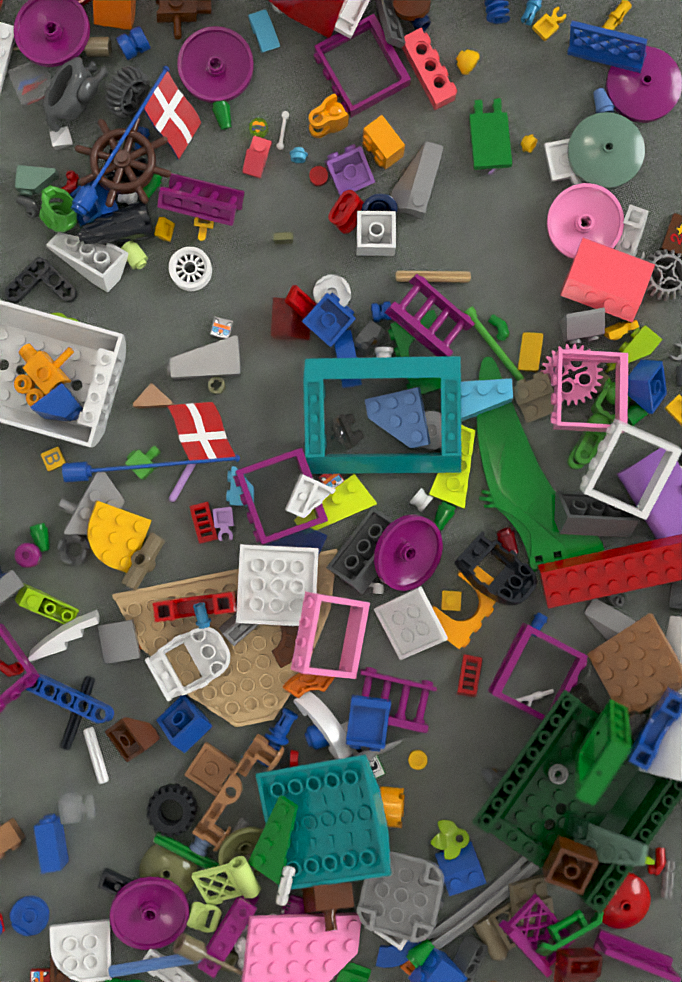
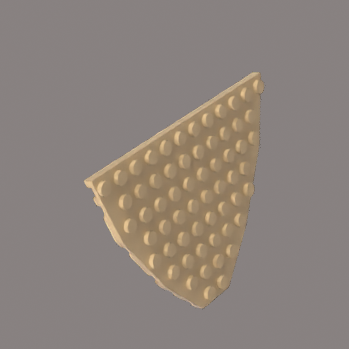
M337 549L318 552L316 589L318 594L332 596L335 574L326 567L337 554ZM239 569L141 588L136 591L112 594V597L125 619H134L138 643L146 653L152 656L157 650L178 635L199 628L196 625V616L155 623L153 602L236 591L237 598ZM321 601L313 643L314 648L330 612L331 602ZM237 611L216 615L208 614V618L211 619L209 627L220 633L229 649L230 663L227 669L209 682L208 685L188 693V695L219 717L221 716L230 722L234 727L274 720L291 695V693L283 688V685L291 677L300 673L291 670L292 663L280 668L272 653V650L278 646L281 640L282 632L280 625L259 624L233 646L221 633L219 627ZM184 643L165 653L183 687L202 677Z

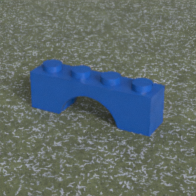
M667 687L627 755L631 763L648 771L658 754L659 746L666 732L682 714V694Z

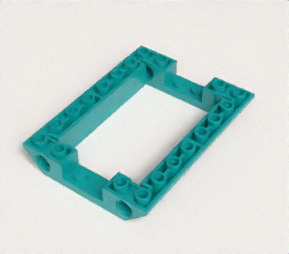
M461 356L305 359L303 379L305 458L311 474L461 473ZM441 377L442 453L327 454L325 456L327 440L324 416V398L326 397L324 379Z

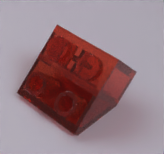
M592 947L557 949L554 982H595L601 976L603 956Z

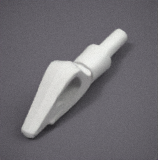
M549 689L543 692L540 690L516 700L519 702L528 701L527 706L530 707L533 701L553 694L554 690Z

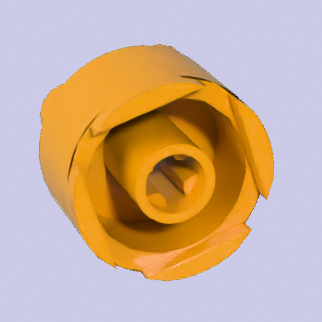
M380 787L388 827L402 828L403 822H401V817L404 816L405 795H403L404 788Z

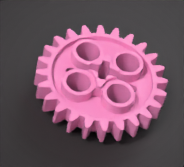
M574 343L573 348L570 349V348H569V345L566 344L565 349H566V350H583V349H584V345H582V346L580 347V349H577V346H576V344ZM546 356L549 363H542L546 370L542 371L544 374L550 373L552 377V374H554V367L551 364L552 358ZM562 360V366L565 370L562 377L567 376L569 370L575 372L583 367L588 369L576 374L574 380L569 377L562 381V384L569 382L572 385V390L568 393L562 391L561 404L564 400H567V406L570 405L571 401H574L576 406L579 399L582 403H585L584 397L592 399L590 393H597L594 387H601L597 380L603 379V376L598 375L599 372L603 371V368H597V365L601 362L582 361L581 366L574 367L571 361ZM583 374L588 375L590 378V382L586 385L579 382V377Z

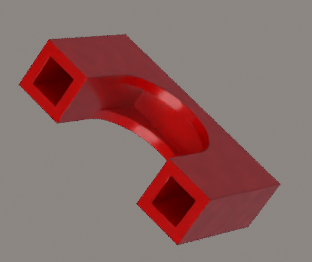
M236 591L153 602L155 623L196 616L193 605L200 602L205 603L207 614L216 615L236 612Z

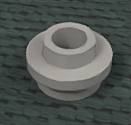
M555 764L549 769L548 777L553 783L562 784L568 778V770L561 764ZM559 770L561 772L560 776L555 777V772Z

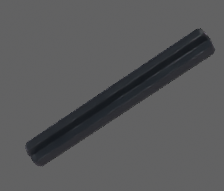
M85 676L80 692L90 696L96 679L91 676ZM84 701V703H83V708H84V710H85L86 705H87V702H86V701ZM74 712L71 713L60 748L64 750L71 749L82 716Z

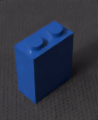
M55 813L46 814L34 826L41 874L60 871L69 862L62 815L55 816Z

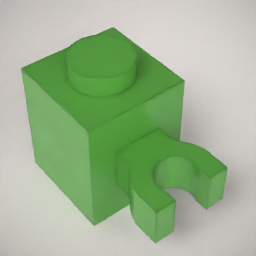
M153 446L146 454L139 449L137 451L133 450L127 456L128 460L125 463L128 466L153 464L152 460L161 451L156 446ZM157 467L131 470L140 479L145 480Z

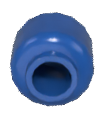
M315 724L307 727L304 735L309 748L312 747L314 750H318L330 745Z

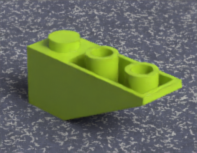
M644 325L641 328L635 329L630 335L632 339L628 343L625 341L618 351L620 353H628V364L650 355L663 339ZM607 363L608 368L605 372L608 373L615 370L616 363Z
M23 583L24 586L19 589L14 599L19 606L62 624L75 619L79 612V609Z

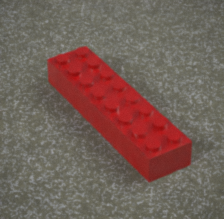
M682 534L538 565L547 607L553 608L682 580Z

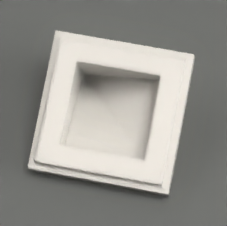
M68 126L60 128L58 132L50 131L51 142L55 150L73 145Z

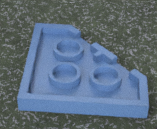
M419 387L365 399L368 419L409 448L431 444L421 389Z

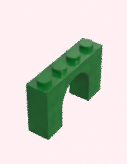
M428 311L420 320L425 328L429 329L437 319L435 311ZM396 322L390 324L388 335L390 340L395 342V356L409 357V347L415 338ZM441 377L407 378L408 384H405L407 390L419 387L423 396L441 390Z

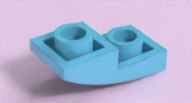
M267 10L249 14L248 18L253 34L256 35L261 53L280 47Z

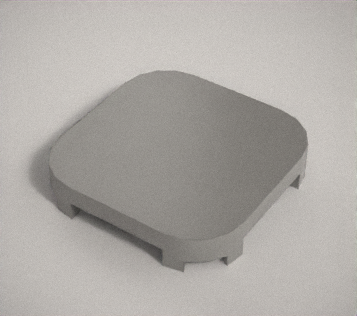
M390 850L391 875L364 879L359 905L357 906V914L365 928L370 931L374 930L418 943L429 937L436 926L444 888V875L441 868L430 860Z

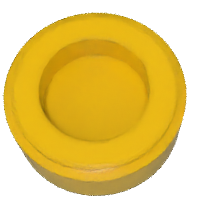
M413 750L408 756V763L413 769L421 770L427 764V756L422 750Z

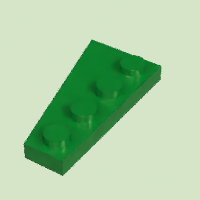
M283 795L278 797L248 861L250 866L278 885H280L281 877H283V868L286 867L287 850L290 848L291 831L294 829L298 809L297 804Z

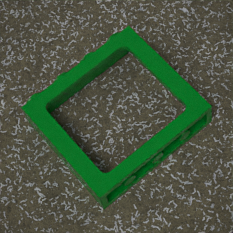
M611 699L575 753V797L581 802L589 803L593 806L631 750L628 708Z

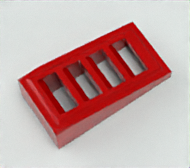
M209 502L189 506L199 544L217 540L218 536ZM206 509L205 513L196 515V511ZM208 516V520L198 522V518ZM210 524L209 528L200 530L199 526ZM212 531L213 535L205 537L201 535V533Z
M463 654L456 694L474 698L477 696L482 665L481 657ZM466 662L476 663L477 667L468 666ZM465 670L475 671L476 673H465ZM464 678L474 679V682H468L463 680ZM462 686L473 687V690L462 689Z

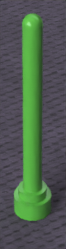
M471 306L464 313L470 316L471 320L475 323L474 327L515 379L517 381L525 379L477 319V311L474 307Z

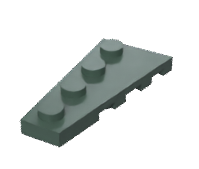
M578 821L577 825L582 827L583 823ZM585 821L584 828H582L583 833L581 835L575 833L574 841L594 848L599 862L645 866L648 845Z

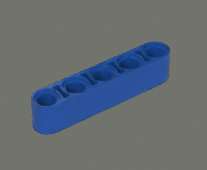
M39 673L40 677L37 679L36 687L33 685L26 688L29 692L95 723L109 722L114 717V710L110 705L44 674ZM51 685L54 687L55 690L53 695L50 693L49 690ZM68 693L71 695L70 703L66 700ZM84 701L88 703L87 711L83 708ZM101 709H103L106 714L104 719L100 716Z

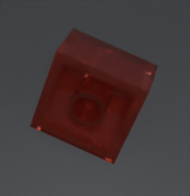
M273 297L271 338L310 341V329L301 322L303 318L285 302L286 298Z

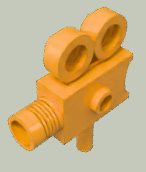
M30 343L24 345L19 350L18 354L27 363L23 369L28 375L21 374L17 376L14 381V388L21 394H27L26 402L29 406L35 404L61 383L64 385L71 382L60 366L74 353L73 349L68 347L55 361L47 352L40 350L37 352ZM34 395L37 396V399L35 401L33 400Z

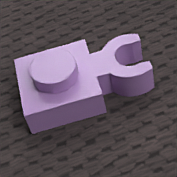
M232 507L212 509L214 526L221 529L218 534L219 541H223L222 535L224 533H228L229 539L233 540V533L229 530V526H234Z

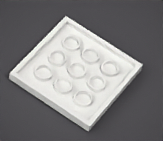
M240 544L236 623L299 626L305 592L316 593L319 548Z

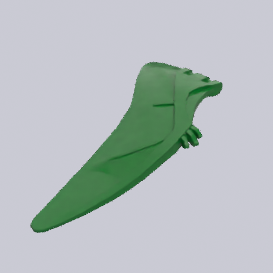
M485 357L481 362L478 381L502 379L492 357ZM512 402L476 416L478 446L486 484L489 489H482L481 493L487 494L488 497L479 496V500L489 501L490 504H484V508H496L515 527L524 544L528 563L532 570L536 572L540 564L604 551L603 543L598 536L559 533L554 521L556 491L551 487L538 465ZM559 551L560 556L554 557L553 552ZM541 555V561L535 562V557Z

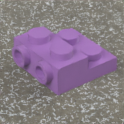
M349 145L344 148L345 152L338 154V152L327 155L328 159L324 161L339 196L346 190H353L355 192L375 183L361 146Z

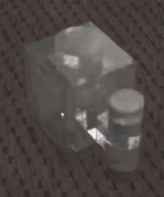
M75 793L64 794V797L58 800L61 824L81 822L84 818L83 812H87L88 820L95 819L93 794L85 796L86 803H82L81 795H75Z

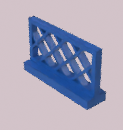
M572 21L570 25V45L567 55L641 73L647 55L648 39Z

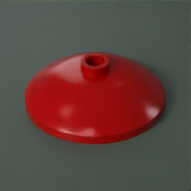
M631 872L628 874L603 911L602 922L616 929H626L638 924L646 916L650 907L651 896L646 883L639 876Z

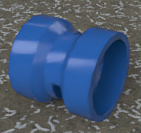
M385 301L383 304H371L373 322H380L382 319L387 321L393 320L384 313L391 305L390 301Z

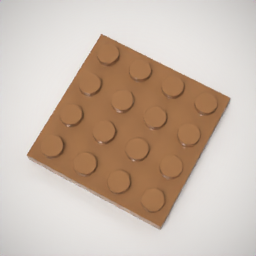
M651 613L587 654L611 699L628 708L629 721L656 705L667 687L676 692L682 689V665Z

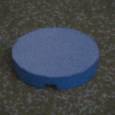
M34 895L20 898L11 909V925L16 932L24 936L39 934L47 926L50 918V910L47 903Z

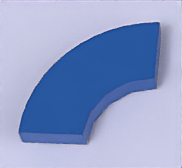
M408 940L401 951L393 945H381L376 966L389 968L407 962L406 955L409 953L408 951L421 943V941L417 943Z

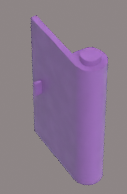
M660 447L642 460L617 473L636 507L666 451L664 448ZM676 462L648 518L645 520L656 539L682 534V468L678 462Z

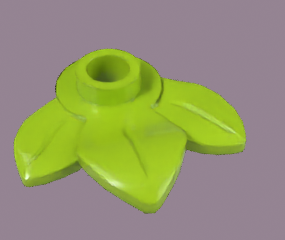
M450 820L438 821L441 833L434 836L431 840V845L436 849L444 850V858L446 860L454 859L459 855L461 848L466 847L469 843V835L464 829L458 828ZM457 835H461L463 837L462 842L456 841Z

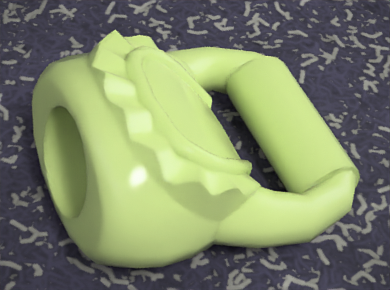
M193 902L189 909L187 926L205 933L214 932L217 930L221 918V909L216 905ZM215 910L210 927L207 928L205 924L209 911Z

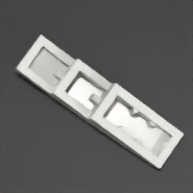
M95 610L79 616L44 637L30 650L29 661L67 650L68 641L83 637L84 628L99 624L100 616L98 611Z

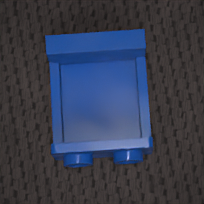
M352 695L346 744L350 748L361 749V746L369 747L370 751L376 752L385 749L391 700Z

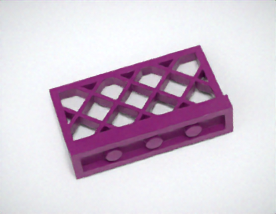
M535 893L508 922L503 919L498 925L547 978L553 973L549 968L575 941L574 939L552 952V955L547 960L546 956L539 955L535 951L537 941L543 940V943L548 944L549 939H552L547 927L559 922ZM537 902V911L531 912L532 906ZM541 915H547L546 922H541ZM536 916L535 924H529L530 917ZM524 918L523 926H516L519 920ZM545 927L544 935H539V928ZM566 928L558 931L560 937H569L571 935ZM534 929L533 936L527 937L528 930Z
M599 928L593 944L594 949L670 981H681V977L671 966L674 960L672 957Z

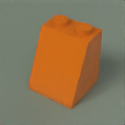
M93 0L94 24L103 27L132 30L135 20L136 0Z

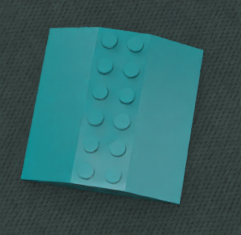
M366 754L256 773L265 824L279 796L283 795L298 805L294 829L291 831L290 848L287 850L286 866L295 868L291 889L391 875L389 833L381 792Z

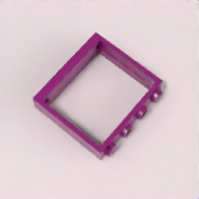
M375 14L359 22L351 39L341 33H337L314 46L315 54H313L316 63L322 65L324 69L322 73L325 79L331 81L333 93L340 97L341 104L350 117L410 86L411 78L393 46L386 42L383 28ZM370 29L399 81L353 106L324 54Z
M302 448L235 471L236 476H233L235 485L241 488V502L243 506L247 505L249 511L246 513L250 524L253 523L255 527L253 535L256 542L260 541L261 545L328 521L321 503L318 507L313 508L317 519L266 537L245 481V474L295 457L300 474L313 479Z
M523 622L487 691L543 720L546 716L545 714L502 693L531 634L576 656L549 710L564 689L570 692L571 688L575 687L580 671L587 664L586 659L588 656Z
M0 623V636L27 672L0 695L1 713L5 710L6 705L18 699L26 688L33 686L40 675L4 624Z

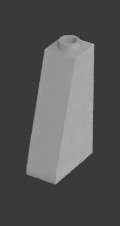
M238 335L170 358V364H167V374L171 375L173 380L241 376Z

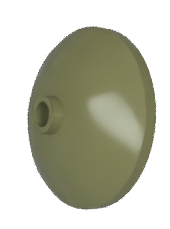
M244 827L228 835L218 851L219 865L228 864L233 858L238 856L245 857L248 862L263 829ZM250 866L255 877L261 874L258 870Z
M158 844L153 845L146 851L139 867L140 878L160 877L167 879L179 886L184 894H187L195 883L192 879V873L198 871L197 864ZM164 871H169V872H170V876H169V877L164 876L163 872H164Z

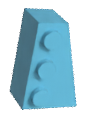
M512 378L461 382V421L512 402Z

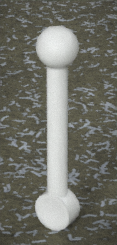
M287 111L282 112L283 121L279 143H277L279 150L284 148L283 138L286 120L289 118Z

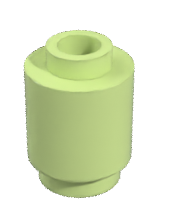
M133 240L128 241L121 247V249L128 252L127 262L133 269L137 268L140 270L147 265V255Z

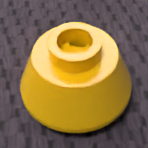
M469 49L465 52L462 50L456 58L458 61L457 67L463 75H468L480 59L479 53Z

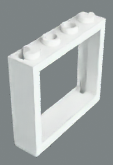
M614 419L611 426L607 427L605 439L598 445L596 457L592 458L589 463L587 474L582 477L583 481L580 489L586 495L646 520L682 453V449L666 440ZM622 431L666 449L637 507L593 489Z

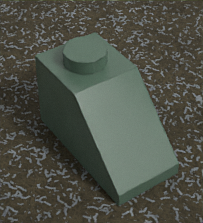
M17 165L15 188L23 196L39 194L59 178V173L55 168Z

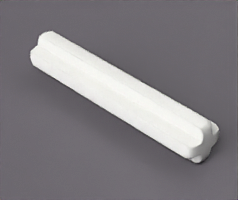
M94 727L84 729L83 733L99 784L108 782L109 778Z

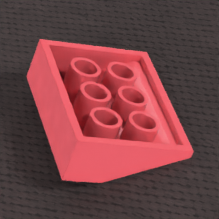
M583 237L562 285L560 296L595 309L605 308V313L633 322L655 264Z

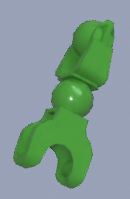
M610 378L605 381L603 389L591 406L593 415L588 419L587 423H613L615 415H610L608 411H603L601 407L604 398H606L609 404L615 405V382H611ZM584 431L567 458L569 467L578 470L590 463L597 453L599 443L607 433ZM573 457L580 464H575L573 462Z

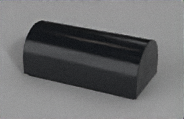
M106 867L97 887L116 895L123 886L133 881V879Z

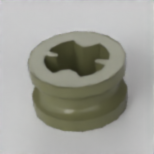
M212 377L208 382V389L211 393L218 395L224 392L226 385L223 379ZM215 381H219V384L222 383V387H219L217 391H215L214 387H211L215 384Z

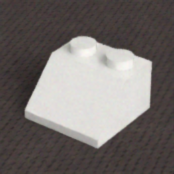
M357 211L356 256H394L396 249V211Z

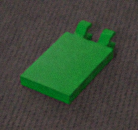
M501 98L493 99V113H483L482 99L474 100V114L469 115L473 169L511 168L512 156L507 112H502Z

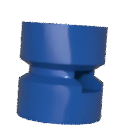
M140 26L130 30L129 35L124 33L116 37L127 61L136 57L137 52L143 53L151 49Z

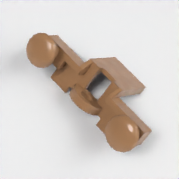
M257 734L239 763H237L208 742L204 744L184 775L216 796L192 832L200 839H205L214 845L213 851H218L222 842L231 833L230 826L224 831L215 822L225 807L234 803L241 795L242 783L236 773L238 772L246 777L257 759L269 766L266 771L273 770L284 754L283 746L278 752L268 745L269 740ZM229 774H231V775L229 776V778L227 779V781L225 782V784L222 785L223 782L225 781V779L227 778V776H228ZM226 788H235L236 795L229 796L226 792Z

